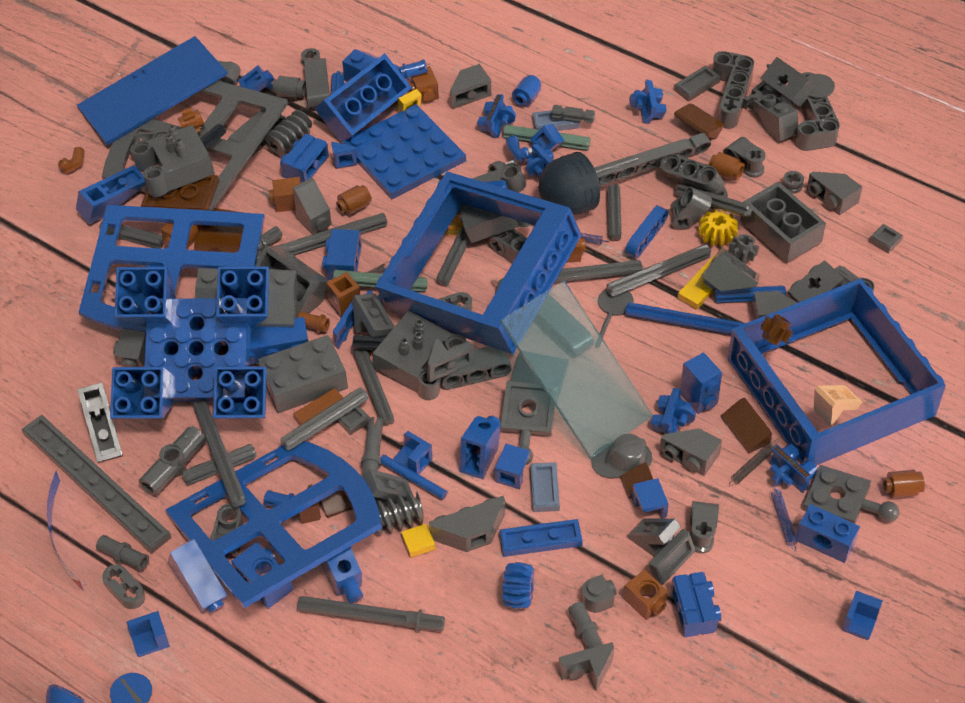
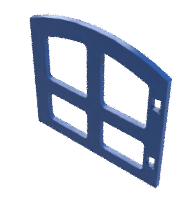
M107 205L81 300L79 315L115 330L129 329L146 332V327L115 318V307L102 303L111 265L131 264L168 267L176 296L180 274L184 268L255 267L265 219L264 214ZM126 220L174 224L169 246L165 249L117 246L116 243L121 224ZM195 224L243 227L240 249L236 253L187 250L191 227ZM108 227L115 228L113 235H106ZM93 284L100 285L98 293H91ZM195 324L194 331L201 330L204 325Z
M303 441L289 451L280 446L235 471L246 500L245 505H240L239 509L248 522L217 540H210L191 516L221 498H229L222 479L165 510L168 517L188 541L195 539L212 570L244 608L382 528L377 503L362 476L341 457L307 441ZM276 457L278 458V459H276L275 461H273V462H271V463H269V464H267V465L265 464V463L271 461L272 459H274V458H276ZM290 460H297L328 476L272 509H266L246 487L248 483ZM343 490L352 504L356 521L313 547L303 549L284 529L281 523L331 494ZM205 496H208V498H206V499L200 501L199 503L195 504L196 501H198V500L204 498ZM262 536L285 562L254 581L246 582L226 559L225 555L250 540Z

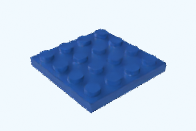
M417 104L407 108L404 112L401 111L351 136L346 141H342L345 145L356 147L357 163L391 200L466 162V154Z

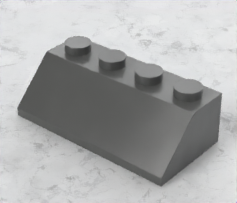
M198 268L195 298H217L218 269ZM269 270L268 318L256 325V327H294L298 297L296 270ZM200 321L196 325H204V322Z

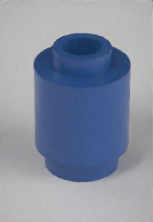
M534 75L523 77L512 92V98L515 103L524 107L529 106L541 90V81Z

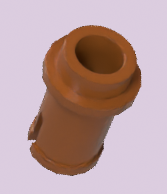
M303 311L298 315V318H305L306 328L314 329L317 333L321 334L329 329L330 319L326 318V315L317 316Z

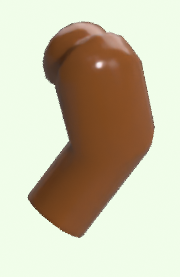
M75 147L72 159L63 158V160L58 162V167L63 173H71L81 167L85 150L82 147Z

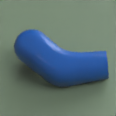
M516 135L506 139V145L510 153L518 162H524V159L530 158L528 148L520 147Z

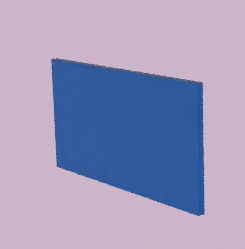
M194 36L77 104V107L103 141L109 145L226 76L228 72L200 40Z

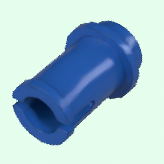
M424 59L407 65L403 63V66L399 67L400 73L407 80H410V77L428 73Z
M267 490L263 504L266 507L274 508L295 495L294 493L287 495Z

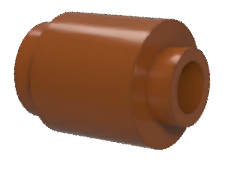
M722 152L713 155L709 162V165L714 167L721 177L730 181L733 179L738 181L745 166L744 163L740 162V159Z
M356 185L339 194L336 205L342 214L345 213L349 216L368 206V203L372 201V197L366 186Z
M914 469L888 472L887 477L883 479L884 491L889 493L891 498L917 496L918 493L925 490L924 476L921 471L916 472Z

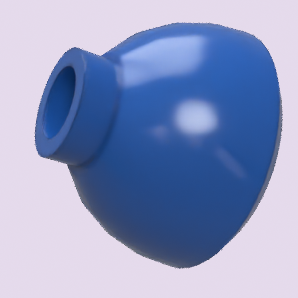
M56 684L48 686L46 703H85L81 696Z

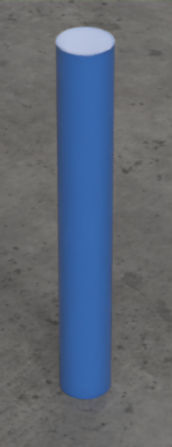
M383 454L380 459L383 466L441 500L446 497L447 490L387 455Z

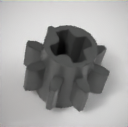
M742 234L738 237L734 236L728 251L733 253L743 263H748L749 261H754V257L758 254L759 246L754 245L755 239L752 236Z

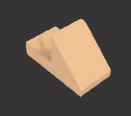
M846 385L817 386L815 389L814 410L829 425H833L843 411L857 410L862 404V401Z

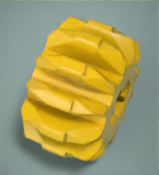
M715 209L713 213L707 211L699 221V237L703 239V243H710L711 247L714 245H719L720 247H723L724 244L730 245L734 236L737 237L738 220L734 219L733 213L726 214L724 210L718 212Z

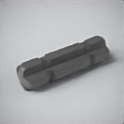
M553 105L551 113L553 118L561 119V117H564L563 119L578 122L584 120V123L591 124L595 119L594 110L586 109V111H583L582 108L568 106L562 108V105Z

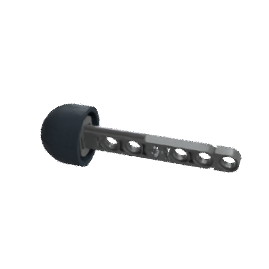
M701 133L689 139H682L597 167H593L590 160L581 152L567 154L549 162L544 167L539 177V195L542 200L569 207L573 215L588 212L589 210H594L599 204L600 186L660 167L662 159L669 154H677L683 157L698 155L706 151L711 146V142L705 133Z

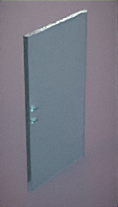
M565 281L500 320V323L590 459L610 446L617 437L629 433L653 416Z

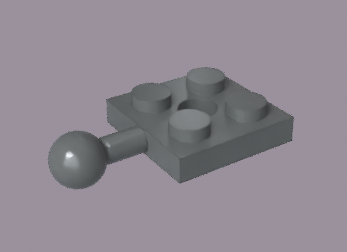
M515 381L506 382L500 428L502 432L521 433L519 447L529 450V457L525 465H528L533 460V452L529 448L531 434L552 436L557 385ZM527 403H532L536 406V409L532 413H525L522 411V407Z
M820 465L803 506V511H806L809 505L812 504L856 524L861 509L878 514L882 521L888 523L894 522L899 517V508L895 503L886 501L879 504L865 499L871 480ZM833 492H839L843 494L844 497L841 499H835L831 497L830 494Z

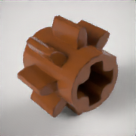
M191 107L182 110L183 116L177 118L181 128L193 125L197 134L200 133V127L205 124L199 110L192 111Z

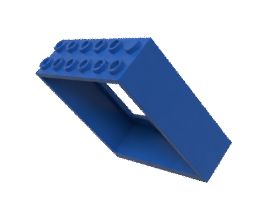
M447 171L438 182L432 196L427 200L419 217L415 219L411 230L402 240L401 246L391 258L388 267L383 275L379 277L375 287L392 313L404 316L410 310L452 334L462 335L472 341L513 355L582 235L569 207ZM462 204L534 225L483 315L410 290Z
M861 278L732 329L728 361L787 445L792 444L798 449L800 453L798 460L801 464L810 460L817 466L934 417L937 414L946 386L943 378L937 375L930 366L928 359L922 356L913 340L907 337L900 324L888 313L886 306L880 303L871 287L867 286ZM775 314H778L791 322L789 329L792 330L793 334L787 343L781 341L777 346L762 337L764 331L760 328L766 316L772 319ZM851 319L910 395L818 433L762 354Z

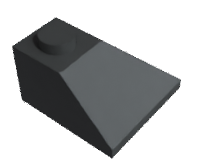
M721 247L704 270L702 277L705 279L703 282L712 290L717 288L720 291L756 287L759 283L760 275L725 248Z

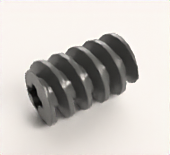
M295 110L285 120L281 121L279 125L275 126L273 130L268 132L265 136V141L275 154L282 157L286 152L292 150L296 140H300L305 134L310 135L309 128H312V121L304 112Z
M417 491L416 498H414L411 492L406 493V501H404L401 495H397L395 504L389 497L386 499L385 507L380 500L376 501L382 528L377 531L380 535L383 532V526H386L392 532L393 523H396L400 529H403L404 520L408 522L410 527L413 526L415 517L420 524L423 523L424 513Z

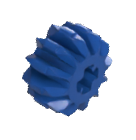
M515 562L508 563L505 567L502 598L505 606L520 609L531 605L535 582L532 565Z

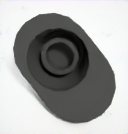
M623 434L617 437L614 442L599 447L593 453L591 463L594 471L600 476L618 478L642 463L647 462L649 467L653 458L652 452L646 446L645 439L633 434Z

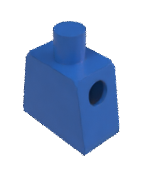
M476 416L461 437L459 472L480 479L485 478L499 448L501 423L497 417L488 416L484 418Z
M351 546L321 563L337 596L345 594L349 603H354L364 596L360 589L362 586V572Z

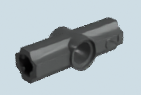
M188 426L173 444H168L161 448L159 452L160 458L138 480L140 486L152 496L158 495L173 477L182 475V471L186 470V463L207 441L205 435L198 428Z

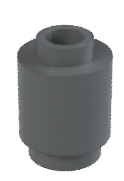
M279 75L278 79H275L273 82V92H276L277 97L298 100L305 96L306 81L298 77Z

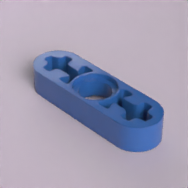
M658 205L653 208L629 239L625 254L635 259L640 257L665 224L669 213L667 209Z

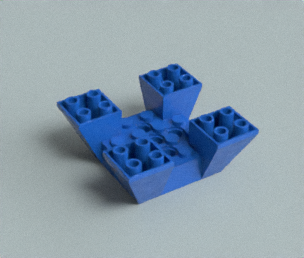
M116 267L114 317L146 327L145 367H112L110 418L163 419L175 402H200L201 400L214 402V419L266 418L267 367H250L251 329L268 318L269 267H218L217 298L176 299L168 267ZM203 321L204 327L199 331H194L195 324ZM178 346V352L175 355L169 356L170 348ZM197 346H203L204 349L200 355H193V351ZM222 346H229V350L225 355H218V350ZM202 370V377L199 380H193L194 372Z

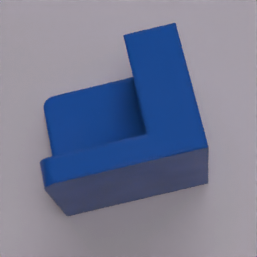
M407 431L404 434L405 446L393 459L420 474L433 459L432 445Z
M505 444L495 467V482L520 490L523 483V469L529 457V450Z
M659 479L633 484L632 500L634 506H640L643 512L658 509L661 518H666L669 504Z
M856 591L842 631L869 640L883 600Z
M159 611L126 622L138 657L170 647Z

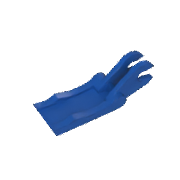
M373 290L368 291L366 294H373ZM379 294V295L377 296V298L379 299L380 303H381L382 306H383V301H382L383 298H382V296ZM353 301L333 330L334 345L338 350L342 343L347 340L349 331L354 325Z

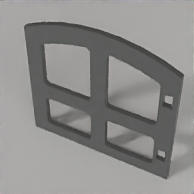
M218 80L199 91V93L221 98L219 104L204 122L205 125L200 128L199 138L217 124L223 126L238 105L242 104L265 111L243 143H235L220 138L207 149L208 152L232 158L218 177L220 181L209 211H213L289 104L287 99ZM151 119L114 141L105 161L102 178L105 179L125 169L131 146L134 144L133 136L136 133L169 132L168 127L173 124ZM174 125L176 130L182 129L180 126ZM144 185L138 191L146 193L147 186Z

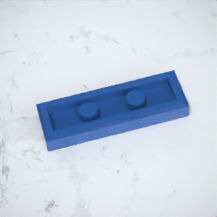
M578 519L499 529L503 557L583 546Z

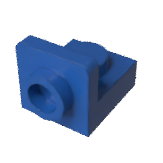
M257 65L239 79L238 82L241 87L260 92L266 86L273 91V81L275 78L268 69L264 71Z

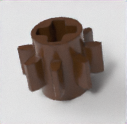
M775 314L772 319L766 316L760 328L764 331L762 337L777 346L781 341L787 343L793 334L792 330L789 329L791 322L778 314Z

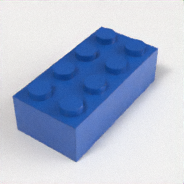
M384 53L314 109L342 143L343 140H348L412 89V87Z

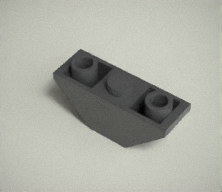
M504 496L489 498L483 503L472 507H464L458 512L447 516H438L429 522V529L433 540L464 552L491 544L505 516Z

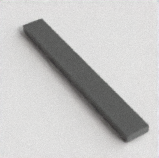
M40 415L22 428L23 434L150 554L172 538L171 533L43 415Z

